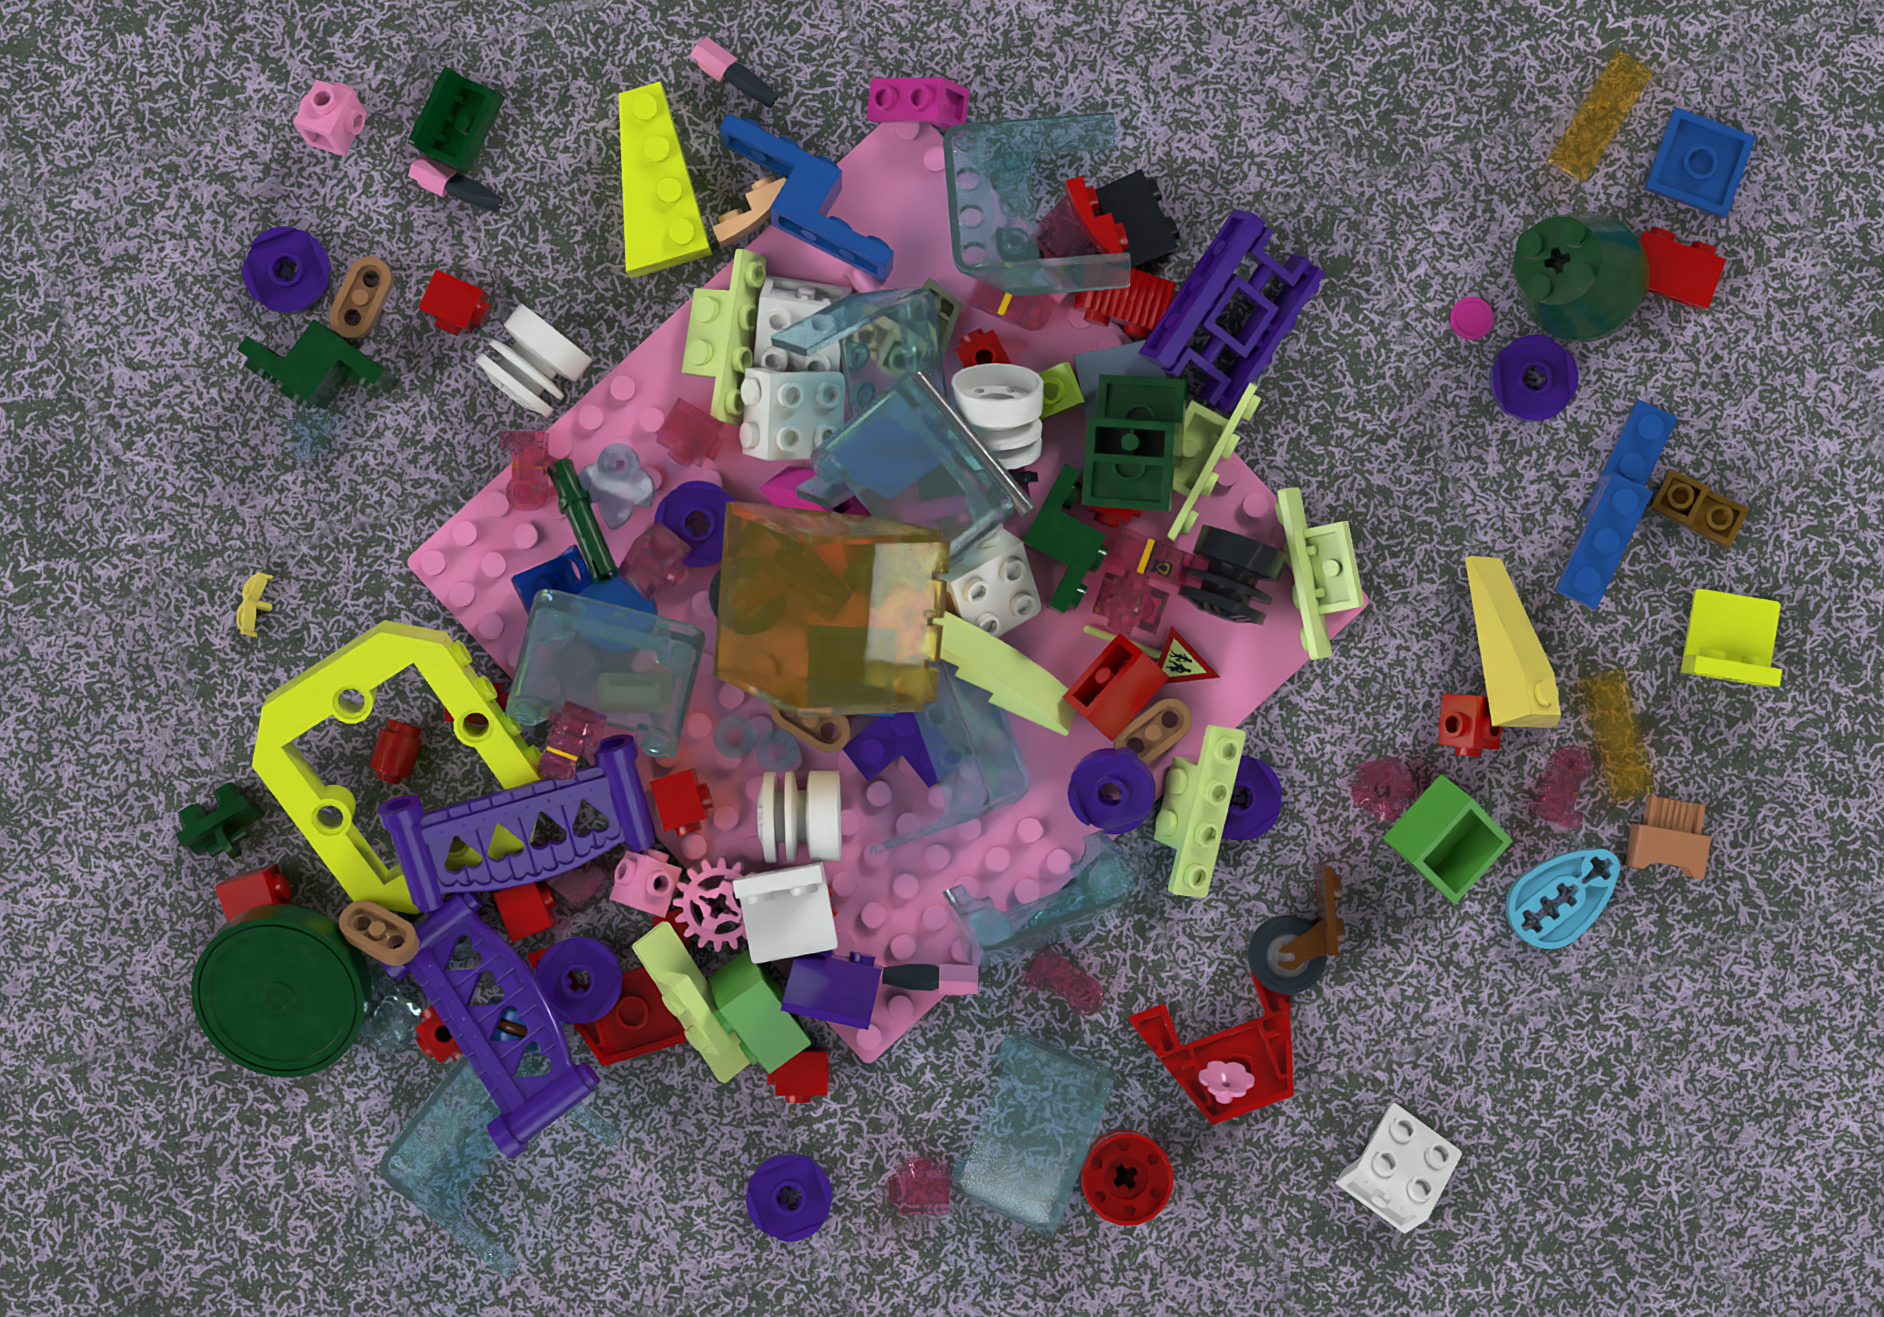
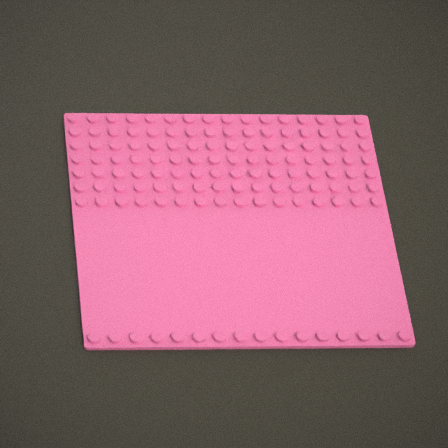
M882 122L836 164L842 170V190L826 217H838L847 222L853 231L865 237L869 235L876 236L886 242L890 249L894 251L893 270L883 284L887 290L896 295L904 309L929 277L963 303L943 363L937 364L930 352H928L920 368L950 403L953 375L962 370L955 355V349L961 346L959 342L961 337L978 328H982L984 333L992 329L994 330L1012 365L1028 368L1038 374L1061 363L1069 362L1079 388L1080 385L1073 355L1133 343L1114 322L1110 321L1108 327H1104L1083 320L1085 313L1073 309L1075 296L1078 293L1077 288L1080 284L931 123ZM772 225L767 227L745 248L766 257V277L771 275L850 287L852 291L849 308L853 300L865 305L845 274L844 270L851 265ZM998 229L1030 241L1044 253L1045 259L1076 282V285L1060 305L1029 280L1021 279L1003 264L989 242ZM734 259L701 289L729 291ZM1009 284L1017 287L1018 290L1013 292L1004 315L998 314L997 312ZM1021 290H1023V291H1025V292L1031 291V290H1037V291H1041V293H1037V292L1023 293ZM692 296L514 460L517 463H549L548 466H553L555 471L554 462L561 459H571L573 461L585 492H590L593 500L591 504L593 513L613 560L620 571V575L629 576L641 582L649 589L656 601L658 608L657 626L651 639L642 648L625 655L606 654L592 648L580 635L575 621V607L581 592L593 580L569 520L565 514L562 515L557 505L559 498L547 470L517 469L515 471L512 470V463L509 464L411 554L407 564L578 752L585 733L580 754L590 765L595 764L591 748L598 741L620 734H629L634 737L639 754L635 759L656 837L687 870L694 867L702 872V861L707 858L710 859L715 867L721 856H727L729 867H733L739 860L744 861L741 872L746 875L753 870L763 873L816 863L811 861L807 842H799L795 862H787L785 843H779L777 862H765L764 850L758 837L757 800L763 784L764 772H776L778 791H785L786 771H793L799 791L806 790L810 771L839 770L841 860L823 861L826 882L834 892L830 900L839 911L833 918L838 946L836 949H833L832 954L849 958L850 951L873 955L876 957L874 964L883 965V967L904 964H932L940 967V964L979 965L1120 835L1102 833L1103 829L1097 828L1092 824L1088 827L1082 823L1073 813L1067 794L1071 775L1077 763L1090 752L1103 748H1114V741H1110L1077 711L1075 712L1070 732L1067 736H1064L988 702L991 694L990 691L954 676L957 669L956 665L923 650L916 654L912 648L904 655H899L896 703L909 694L962 760L960 764L930 788L927 787L903 755H900L872 779L867 781L842 749L832 753L819 751L774 722L770 712V705L778 691L786 687H798L807 692L811 624L876 627L874 622L882 612L878 607L871 606L863 593L851 589L849 584H846V588L852 591L853 594L831 622L788 596L786 609L775 625L761 633L740 634L726 628L714 615L709 601L711 581L716 572L726 562L734 558L757 556L768 561L780 547L785 551L791 549L799 552L808 559V565L821 573L829 572L836 575L759 490L764 483L788 466L837 475L854 495L857 492L870 489L830 468L827 458L767 461L742 454V444L739 437L741 425H729L710 419L716 378L690 376L681 373L692 307ZM909 322L911 331L918 335L913 326L911 325V323ZM754 339V346H753V352H752V353H753V360H754L755 339ZM842 346L839 372L845 376L843 442L887 412H890L950 443L952 438L951 431L911 383L873 367L874 360ZM1186 400V410H1187V408H1188V406H1189V404H1190L1187 400ZM1084 405L1041 421L1043 424L1041 455L1033 463L1024 466L1025 471L1038 473L1039 482L1028 484L1031 500L1036 505L1031 512L1022 517L1011 505L981 511L982 519L957 524L956 517L939 520L940 528L914 533L913 525L903 527L906 535L915 541L918 546L916 549L917 554L913 561L934 544L943 551L946 548L958 545L975 535L979 529L991 526L994 523L1023 541L1065 463L1081 471L1076 481L1083 484L1087 431ZM1234 451L1229 460L1222 456L1220 457L1213 472L1220 475L1208 498L1202 495L1199 496L1192 509L1199 513L1194 525L1187 536L1179 533L1175 541L1169 539L1167 535L1187 500V496L1173 490L1171 511L1143 510L1140 518L1132 516L1128 525L1119 523L1118 528L1115 529L1093 520L1095 513L1087 511L1088 506L1081 505V489L1071 509L1067 510L1061 507L1060 511L1105 534L1106 537L1102 545L1109 548L1097 572L1093 573L1088 570L1081 583L1087 586L1088 589L1075 611L1067 608L1063 615L1047 608L1067 569L1024 546L1040 598L1041 610L1037 615L997 637L1045 669L1065 687L1070 689L1110 644L1109 641L1085 633L1083 631L1085 625H1090L1118 635L1120 632L1129 640L1162 651L1171 625L1221 678L1163 684L1132 719L1134 720L1156 702L1165 698H1174L1182 701L1188 706L1192 714V725L1186 736L1147 764L1156 786L1154 802L1165 793L1166 776L1170 771L1173 756L1184 757L1198 762L1208 725L1236 728L1310 659L1309 652L1304 650L1301 643L1300 631L1304 626L1301 611L1296 608L1293 601L1292 587L1295 584L1292 567H1289L1287 562H1285L1279 582L1261 580L1257 582L1256 588L1272 598L1270 605L1250 601L1249 607L1266 614L1263 625L1234 623L1198 610L1188 600L1177 595L1181 584L1198 589L1201 587V582L1184 575L1186 568L1207 570L1209 562L1193 553L1202 525L1224 529L1284 552V544L1287 542L1284 525H1281L1278 521L1275 510L1276 501L1279 499ZM514 475H517L516 480L511 486L510 494H508L509 485L515 479ZM706 481L718 485L734 499L741 513L742 532L737 546L727 559L710 567L693 568L676 562L664 551L655 534L654 520L659 503L672 490L685 482ZM696 512L695 519H687L686 523L687 528L693 529L695 537L702 536L703 530H709L711 522L704 520V513ZM1148 539L1156 540L1157 543L1146 573L1142 574V576L1135 574L1139 573L1137 569ZM1155 558L1159 560L1158 563L1167 561L1173 564L1172 571L1168 577L1159 574L1157 570L1151 572ZM740 580L735 584L733 592L741 587L744 580ZM902 580L898 588L892 590L890 596L898 591L903 597L914 587L907 581ZM1363 590L1365 606L1325 614L1329 640L1367 607L1369 598ZM739 598L737 605L743 609L746 605V599ZM762 605L754 608L753 610L759 609L760 607H762ZM565 650H568L569 657L574 656L560 667L563 661L555 659ZM1148 656L1157 664L1158 659ZM601 673L673 674L676 676V710L673 713L599 712L598 676ZM790 700L785 705V712L790 717H796L801 711V706L796 700ZM1172 711L1165 712L1161 718L1162 724L1166 728L1175 726L1177 723L1176 714ZM844 714L851 726L849 741L880 716ZM828 722L822 726L821 733L826 739H833L837 736L838 728L834 723ZM1133 737L1128 741L1127 748L1132 749L1137 754L1142 750L1143 742L1140 738ZM695 768L699 784L707 783L714 807L707 809L710 817L700 821L701 830L677 837L675 829L664 832L649 782ZM1106 783L1101 793L1103 795L1110 794L1116 800L1119 799V792L1122 789L1113 783ZM711 876L704 879L700 884L714 887L720 885L725 876ZM721 894L716 899L713 898L723 910H731V907L726 904V895ZM795 957L771 961L789 979ZM882 967L868 1030L829 1021L826 1022L863 1062L872 1063L945 995H938V989L933 991L908 990L882 984Z

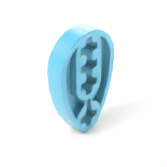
M1601 848L1573 850L1546 859L1522 873L1513 882L1506 897V916L1513 931L1525 942L1544 949L1561 948L1575 941L1593 924L1613 894L1620 873L1618 858L1612 852ZM1594 857L1601 861L1607 859L1609 864L1604 868L1607 873L1605 878L1594 875L1584 882L1581 881L1593 869L1590 861ZM1559 884L1566 887L1574 886L1575 890L1570 894L1574 900L1571 904L1563 901L1558 902L1554 906L1557 914L1553 918L1546 914L1540 916L1537 920L1540 927L1536 931L1529 927L1524 930L1522 929L1521 924L1525 921L1522 915L1524 911L1537 913L1541 910L1542 905L1539 900L1542 897L1548 900L1555 899L1559 895L1556 888Z

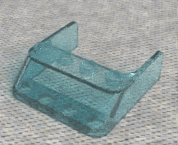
M1104 112L962 123L953 126L946 132L943 140L952 257L955 267L961 273L1015 296L1119 289L1130 286V253L1039 259L1031 166L1042 155L1113 148L1115 136L1114 113Z
M913 286L851 294L771 336L772 346L802 356H810L839 340L853 435L887 412H890L943 440L947 438L949 433L948 427L909 382L913 375L923 370L948 400L935 300L933 294L928 289ZM828 468L797 486L796 494L799 498L827 508H834L867 489V487L832 468Z
M925 651L898 660L897 680L902 683L907 692L945 801L944 812L936 822L871 844L869 849L872 855L996 811L1019 801L1028 791V773L1005 709L988 702L991 694L990 691L954 676L957 669L956 665Z
M463 1053L384 1152L380 1160V1172L387 1184L500 1274L509 1278L520 1262L470 1223L464 1216L462 1202L466 1192L499 1152V1148L488 1133L487 1123L502 1113ZM522 1059L515 1077L544 1076L546 1073L539 1067ZM581 1101L566 1112L610 1148L622 1135Z

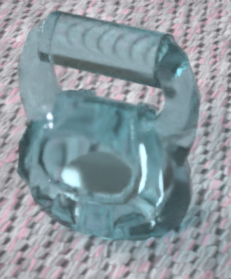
M374 975L371 976L372 998L379 987L382 988L386 996L385 999L381 1000V1005L374 1015L369 1018V1023L363 1025L359 1035L367 1038L369 1042L374 1046H378L384 1052L391 1055L396 1054L416 1031L415 1027L422 1020L420 1014L422 1011L415 1002L403 997L399 989L390 980Z

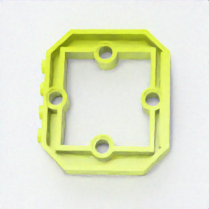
M383 620L268 694L262 706L252 767L354 902L368 900L387 910L415 915L420 913L418 907L412 903L400 863L390 870L385 867L352 822L356 810V801L353 794L347 788L340 785H324L292 742L299 735L331 715H334L339 721L348 724H356L365 720L373 708L377 696V686L414 663L454 718L456 737L463 744L475 747L505 790L545 779L546 770L544 768L547 767V763L542 753L535 745L528 747L520 735L522 727L517 718L510 710L503 712L495 700L498 696L492 683L485 675L478 677L470 666L472 658L467 648L460 640L453 642L447 632ZM347 689L358 690L363 695L364 701L352 704L344 699L342 692ZM471 713H480L487 718L488 723L482 727H475L470 725L465 717ZM335 806L342 812L343 816L337 819L329 818L323 814L321 808ZM498 823L496 824L487 853L491 858L500 859L506 852L514 854L524 847V843ZM535 826L530 838V842L533 841ZM452 841L445 866L450 871H458L464 864L468 866L479 864L482 857L464 841Z

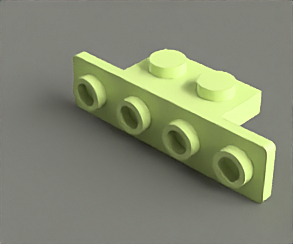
M736 249L729 291L694 288L681 373L690 376L716 378L710 419L735 426H740L742 423L744 402L741 397V385L745 379V368H751L753 364L752 352L757 327L759 298L766 279V257L746 249Z
M1252 382L1249 383L1230 420L1191 400L1185 411L1181 467H1174L1173 490L1188 498L1167 535L1169 539L1175 541L1179 533L1185 536L1189 534L1199 513L1192 510L1200 495L1208 498L1220 476L1213 472L1221 456L1229 460L1241 438L1234 434L1241 418L1250 421L1262 398L1254 395L1259 386Z
M1299 487L1280 489L1277 491L1279 500L1276 501L1275 510L1278 521L1281 525H1284L1287 542L1284 544V553L1288 555L1286 562L1289 567H1292L1295 584L1292 587V597L1296 608L1301 611L1304 626L1300 631L1301 643L1304 650L1309 652L1311 660L1331 657L1332 650L1325 614L1365 606L1348 521H1342L1308 529Z
M1210 724L1206 728L1198 762L1184 757L1173 756L1170 771L1166 776V789L1161 810L1156 818L1154 835L1155 840L1177 850L1168 885V891L1173 894L1205 898L1208 895L1246 738V732L1243 730Z
M660 922L636 941L632 948L662 993V1000L665 1006L686 1030L684 1032L690 1044L701 1053L718 1081L726 1083L750 1064V1062L739 1047L741 1041L733 1030L728 1034L714 1015L716 1009L708 995L713 993L710 985L670 923Z

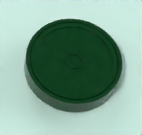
M272 904L241 912L227 921L216 932L196 963L191 982V996L194 1012L203 1032L211 1043L227 1058L259 1074L274 1077H299L327 1068L348 1051L363 1027L370 1011L372 981L368 965L361 950L347 942L336 923L306 908L285 904Z

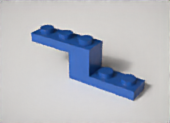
M728 113L720 125L721 146L787 179L770 206L771 225L885 283L893 270L894 251L890 249L888 244L876 236L869 235L865 237L853 231L847 222L838 217H826L842 190V170L838 168L836 163L825 156L817 155L815 157L801 150L796 142L787 137L780 136L777 138L763 131L762 127L750 118L742 117L740 119Z
M1640 399L1635 401L1581 514L1582 517L1588 520L1557 582L1554 592L1592 610L1597 609L1653 491L1645 488V485L1678 419L1677 417Z

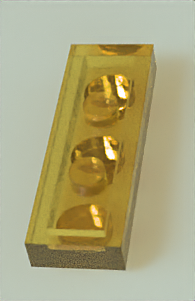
M1617 49L1546 162L1578 182L1584 183L1654 71Z
M1624 667L1579 678L1612 803L1655 793L1656 788Z

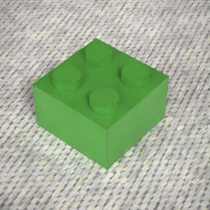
M1442 774L1383 837L1426 882L1454 905L1513 842L1472 797Z
M749 948L708 977L713 992L708 997L716 1009L714 1012L716 1019L728 1034L733 1030L741 1041L739 1044L740 1049L753 1066L760 1062L770 1074L812 1044L801 1015L780 1011L785 992L763 963L754 964L751 961Z

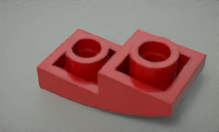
M1083 175L1066 180L1064 189L1069 204L1087 237L1108 260L1115 263L1121 262L1124 255L1122 249L1129 247L1122 222L1115 224L1112 213L1094 217L1093 212L1100 210L1097 195L1093 185L1085 186Z

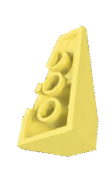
M1480 556L1465 558L1492 726L1553 728L1558 726L1561 711L1553 669L1501 558Z

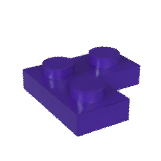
M909 694L896 703L895 717L880 716L842 748L867 781L872 779L900 755H903L927 787L930 788L962 762L961 758Z

